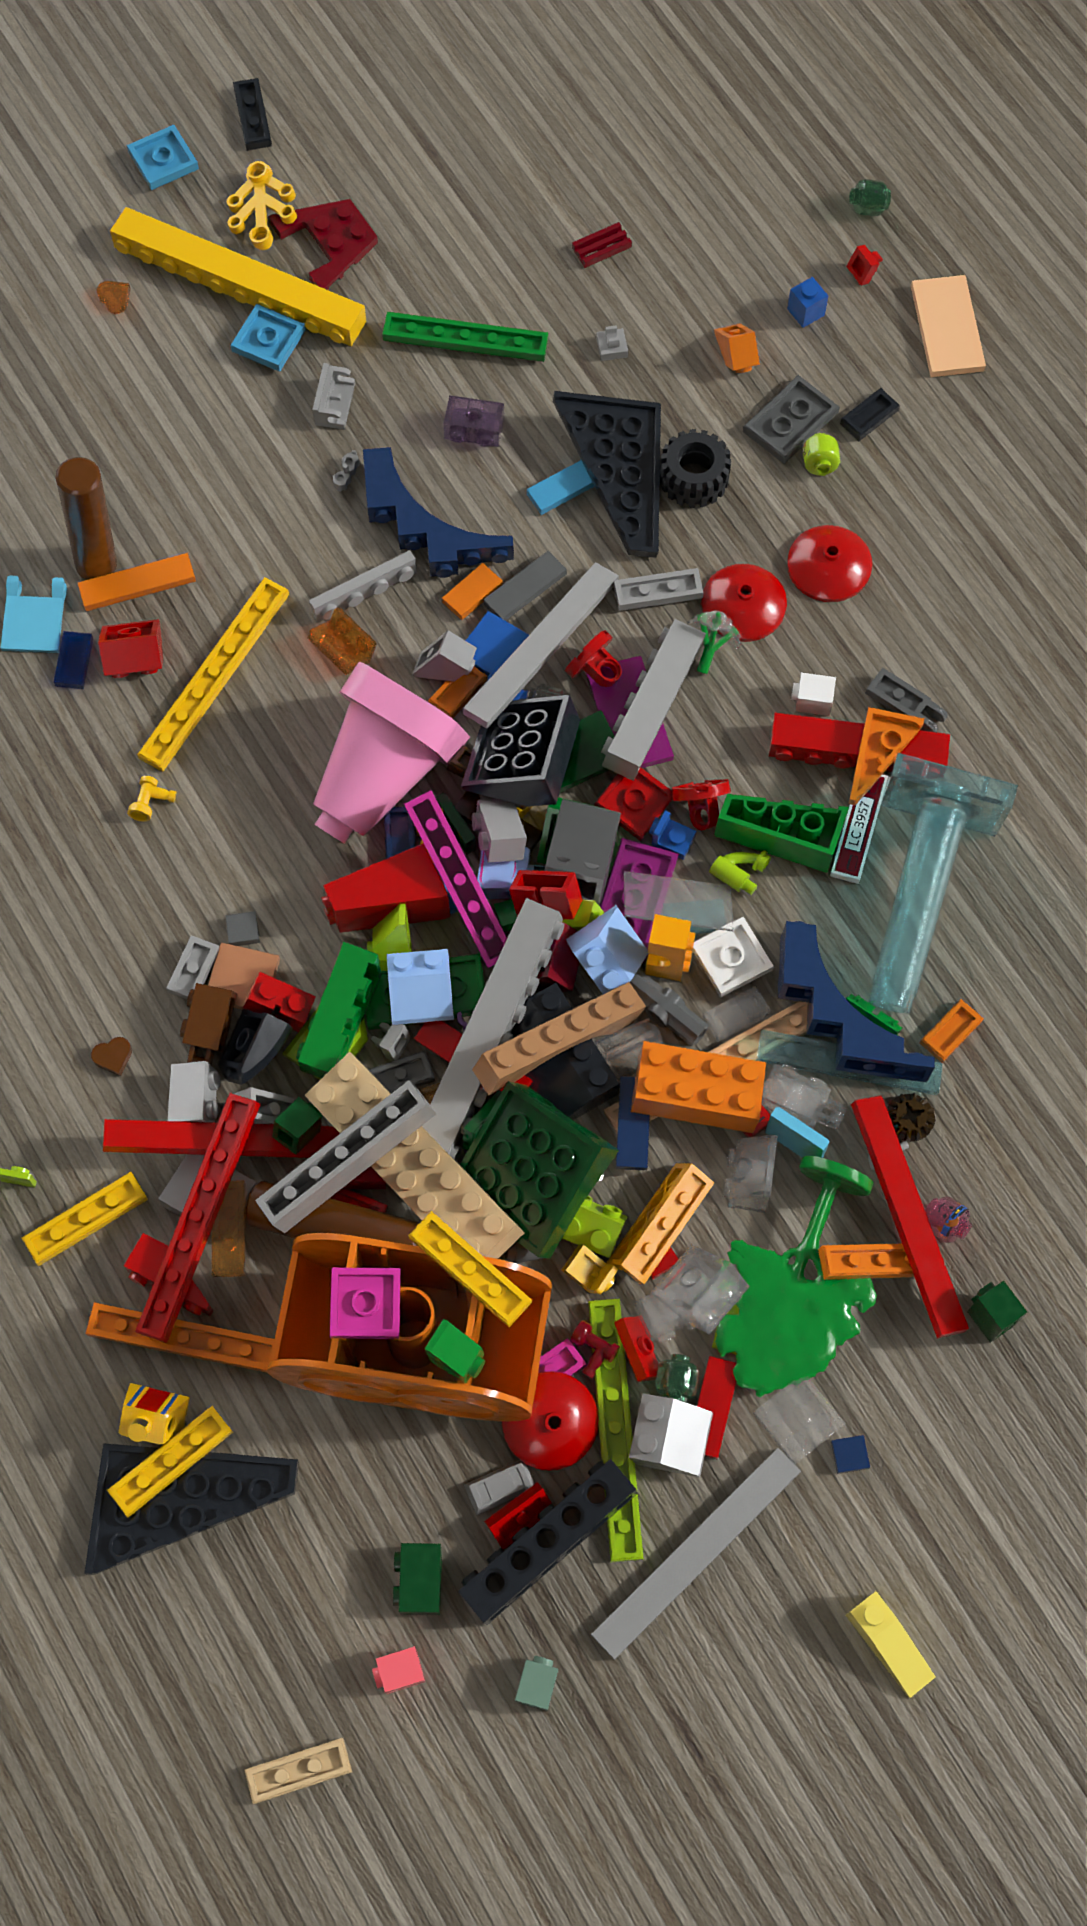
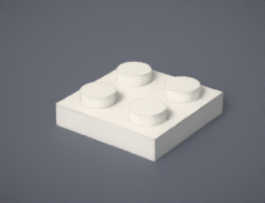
M744 917L694 942L693 953L720 998L773 971L774 965Z

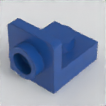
M665 810L661 819L656 817L650 828L649 833L653 835L651 846L678 853V858L684 860L696 837L697 831L671 820V813Z

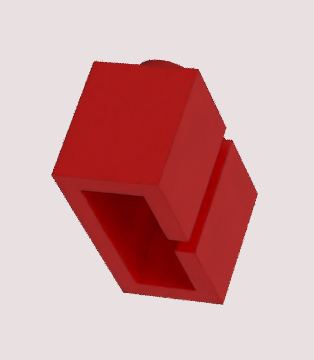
M519 870L509 888L517 917L526 898L559 911L563 920H574L583 901L575 872Z
M259 972L242 1008L262 1014L264 1012L271 1014L275 1006L281 1009L275 1017L292 1026V1030L299 1032L307 1020L316 996Z

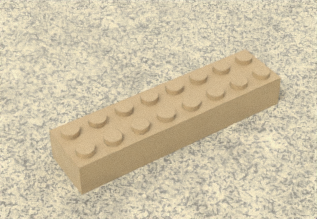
M349 1052L305 1096L338 1132L342 1133L391 1093ZM423 1126L419 1127L371 1165L421 1220L432 1211L482 1256L498 1259L524 1234L521 1228Z

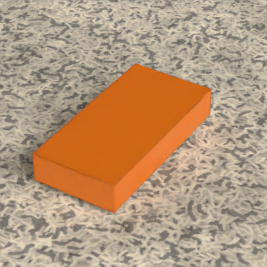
M482 563L443 596L442 603L463 620L481 605L487 596L501 587L503 580Z
M473 667L468 675L464 674L456 681H445L428 700V703L453 719L487 681V675Z
M960 999L921 1039L920 1044L943 1063L983 1022L984 1018Z

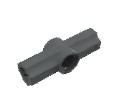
M640 969L637 970L630 984L646 1005L645 1012L648 1017L662 1028L668 1027L691 1047L697 1044L709 1029V1025L688 1009L684 1000L670 988H662Z

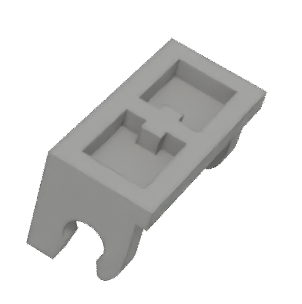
M323 363L312 409L315 425L345 430L355 387V379L340 375L350 376L351 370Z

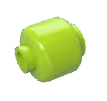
M818 433L804 443L803 457L805 468L808 472L824 476L834 472L839 467V446L834 437L825 433Z

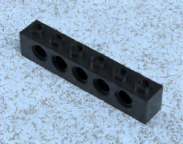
M611 1459L606 1463L603 1460L596 1463L588 1471L590 1477L581 1485L578 1482L572 1484L562 1494L565 1499L556 1507L550 1504L543 1509L537 1516L539 1521L530 1529L528 1526L523 1527L512 1537L514 1543L505 1551L499 1548L486 1560L489 1563L487 1567L480 1573L474 1570L462 1580L461 1584L464 1587L458 1592L484 1624H490L638 1494L637 1489ZM595 1487H601L606 1490V1498L599 1504L591 1503L588 1499L589 1492ZM570 1509H577L581 1512V1519L574 1526H568L563 1521L564 1514ZM544 1531H552L556 1536L555 1543L549 1548H542L538 1543V1538ZM519 1553H527L530 1556V1564L524 1570H516L513 1566V1560ZM494 1575H502L505 1580L503 1589L497 1593L490 1592L488 1589L489 1579Z

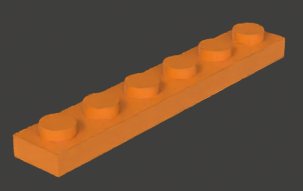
M99 1303L93 1304L85 1333L87 1336L267 1372L275 1339L176 1319L167 1343L135 1332L142 1312Z

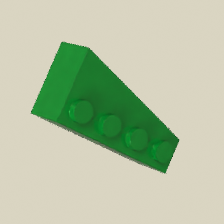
M727 794L718 817L714 836L761 852L765 850L768 854L827 873L849 807L838 806V809L825 808L824 804L817 803L806 806L794 804V801L782 800L779 803L769 802L766 798Z
M343 942L328 984L322 994L318 1010L310 1021L306 1041L300 1044L296 1054L301 1071L323 1078L348 1054L382 976L378 954Z

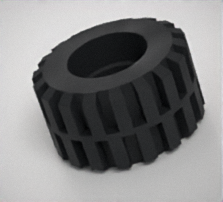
M690 429L687 434L682 431L678 433V438L671 437L669 444H665L660 463L661 488L664 492H668L669 499H677V504L681 506L686 503L689 504V508H695L696 504H699L700 507H705L708 501L713 504L717 501V496L722 497L725 493V488L728 487L731 454L729 449H726V443L723 440L718 442V436L714 433L710 436L707 435L708 431L705 430L697 433L696 429ZM688 464H700L706 467L708 471L693 474L685 471L682 467Z

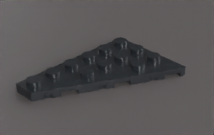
M554 391L553 403L628 555L656 558L659 552L661 403Z
M103 1443L84 1574H98L295 1495L299 1466L298 1459L209 1452L130 1517H127L107 1490L159 1448Z

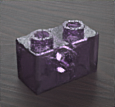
M449 395L443 423L444 439L456 443H475L483 447H499L505 419L504 403Z

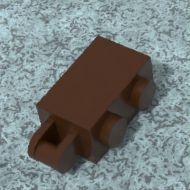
M196 983L195 990H190L187 999V1007H190L188 1019L183 1020L180 1029V1037H183L182 1043L190 1045L187 1063L206 1061L212 1066L215 1051L223 1053L236 1002V992ZM199 1048L207 1049L205 1058L197 1056Z

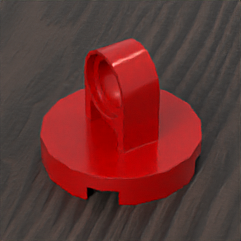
M606 630L601 631L583 648V651L577 658L574 657L564 671L572 679L577 677L582 671H585L600 686H613L622 675V669L618 661L605 650L613 637ZM601 667H609L614 673V678L604 677L601 673Z
M728 779L704 780L702 783L694 784L690 782L672 787V800L688 801L691 823L697 830L702 831L717 825L719 817L717 796L730 793L731 786ZM702 809L708 814L707 824L702 820Z

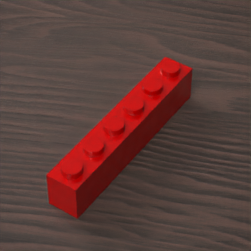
M774 713L768 757H775L780 761L800 760L810 765L832 764L842 769L856 767L865 724ZM920 730L886 771L898 776L912 774L920 775L925 779L943 778L948 766L950 734Z

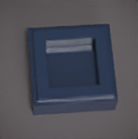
M864 1435L831 1441L837 1474L870 1469Z

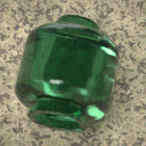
M861 179L855 188L851 189L849 202L853 204L854 211L858 215L880 216L884 210L889 208L891 191L883 181Z
M672 1354L671 1359L662 1360L659 1363L655 1389L662 1397L687 1403V1399H692L696 1396L700 1370L695 1364L690 1363L691 1358L689 1356Z

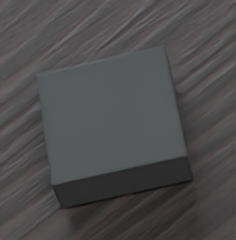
M255 911L226 915L230 945L240 946L260 943Z

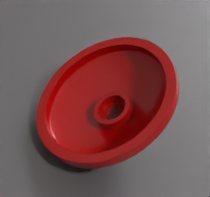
M822 525L808 529L796 538L789 550L787 569L794 585L806 596L822 602H840L854 597L866 586L871 576L872 556L866 543L856 533L840 526ZM828 552H834L836 555H829Z
M735 564L717 571L707 581L703 589L701 607L705 619L711 628L715 614L717 612L721 614L717 630L719 635L724 637L733 628H736L738 632L730 640L751 642L767 637L780 626L786 613L787 598L781 582L768 570L752 564ZM748 591L750 592V594L744 595L741 592Z
M555 1371L539 1372L531 1417L521 1421H502V1431L508 1447L522 1462L536 1469L560 1470L578 1462L592 1447L598 1431V1410L589 1390L576 1378ZM552 1416H557L559 1419V1424L556 1428H550L548 1424Z

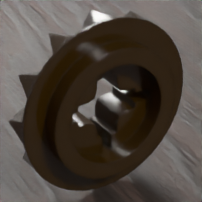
M915 1092L900 1094L891 1100L887 1107L896 1135L901 1140L919 1141L928 1136L936 1121L934 1107H931L927 1098H922L916 1095ZM906 1108L910 1109L912 1113H921L915 1120L916 1125L912 1124L910 1119H902L907 1113Z

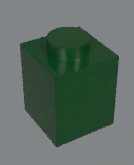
M298 1097L274 1120L272 1137L297 1155L321 1131L323 1115L313 1104L306 1103Z

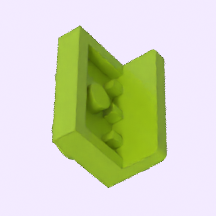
M587 1196L562 1238L577 1245H584L589 1250L610 1258L628 1217L623 1215L619 1208L612 1205H599L593 1202V1198Z

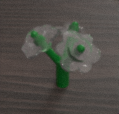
M721 611L701 613L687 622V625L706 633L703 640L704 650L697 668L698 672L708 674L714 653L722 645L728 642L736 649H739L742 645L739 640L741 636L732 625L733 621L727 618L726 614ZM709 629L711 630L710 637L708 636ZM717 630H719L723 637L714 644Z

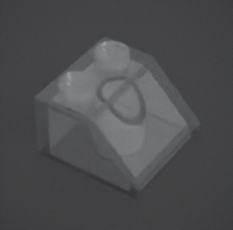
M766 1135L737 1139L735 1149L729 1148L727 1167H732L731 1179L725 1178L723 1197H729V1208L765 1213L771 1195L778 1136Z
M691 1244L651 1292L687 1324L709 1335L750 1286L731 1262Z

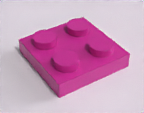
M332 1267L330 1338L399 1339L401 1268Z

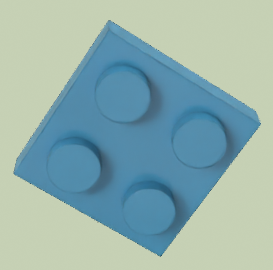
M175 125L127 145L128 153L151 190L199 169L197 160Z
M256 304L231 343V350L234 353L280 372L306 331L305 324Z

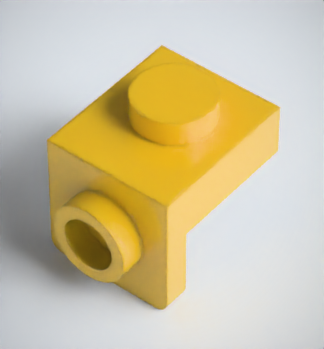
M579 1244L561 1270L587 1292L602 1294L613 1285L615 1281L614 1275L618 1268L612 1264H606L586 1246Z

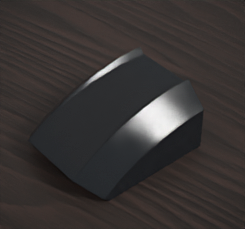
M243 1009L218 1062L219 1069L226 1080L242 1085L257 1075L277 1055L293 1027L268 1013L262 1012L261 1014Z

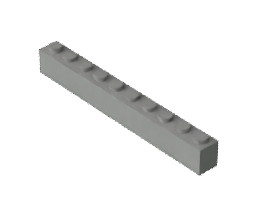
M526 898L432 1099L430 1106L436 1112V1115L422 1125L455 1161L458 1160L461 1153L459 1144L465 1134L463 1132L464 1127L471 1121L476 1107L481 1108L487 1096L486 1090L472 1069L484 1052L513 1039L511 1031L515 1023L519 1024L522 1021L526 1012L524 1003L528 995L532 996L537 989L539 979L536 977L541 967L545 968L549 963L552 951L549 949L553 940H558L564 930L565 924L562 923L563 918L559 911Z

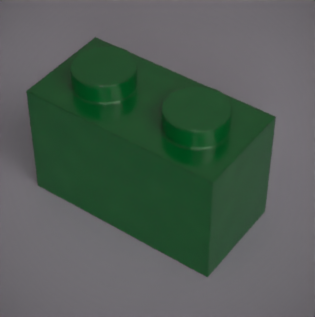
M1005 1281L996 1286L993 1282H990L981 1288L977 1295L971 1299L973 1305L967 1311L990 1343L1016 1326L1028 1313Z
M401 1543V1552H395L394 1572H400V1586L393 1587V1606H399L400 1615H440L442 1545L433 1543Z

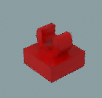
M866 245L856 247L846 267L862 286L869 284L873 275L878 270L879 262H882L883 258L877 251L870 252Z

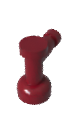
M585 1320L578 1324L570 1339V1342L576 1346L587 1344L595 1349L587 1367H584L582 1373L592 1379L596 1374L595 1371L600 1367L604 1359L611 1363L620 1349V1346L616 1343L611 1345L592 1333V1325Z

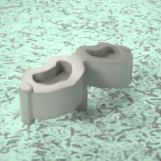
M355 450L347 453L342 458L343 471L333 475V483L337 491L347 490V485L351 483V476L356 473V468L360 465Z

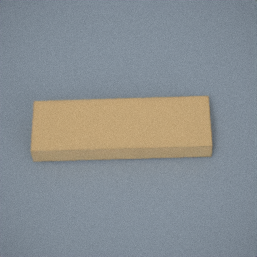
M340 1738L245 1769L244 1771L252 1803L257 1804L352 1773V1768L344 1738Z

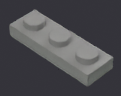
M698 568L614 580V590L619 611L703 598V588Z

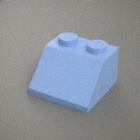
M616 905L566 939L572 952L602 994L630 982L648 955L647 948Z
M448 949L387 954L392 1025L454 1020Z

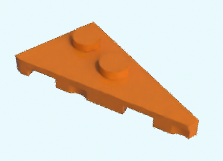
M868 707L849 804L857 805L920 731L925 718Z

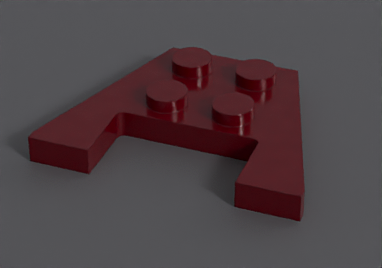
M351 199L296 209L297 218L290 224L283 223L280 215L277 213L268 216L270 225L281 240L304 228L308 230L330 261L309 272V279L312 284L329 290V287L338 278L341 280L344 277L343 273L352 264L356 265L378 243L377 235Z

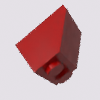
M159 619L102 626L98 645L104 676L112 675L113 678H123L132 672L141 671V674L147 675L162 669L163 649Z

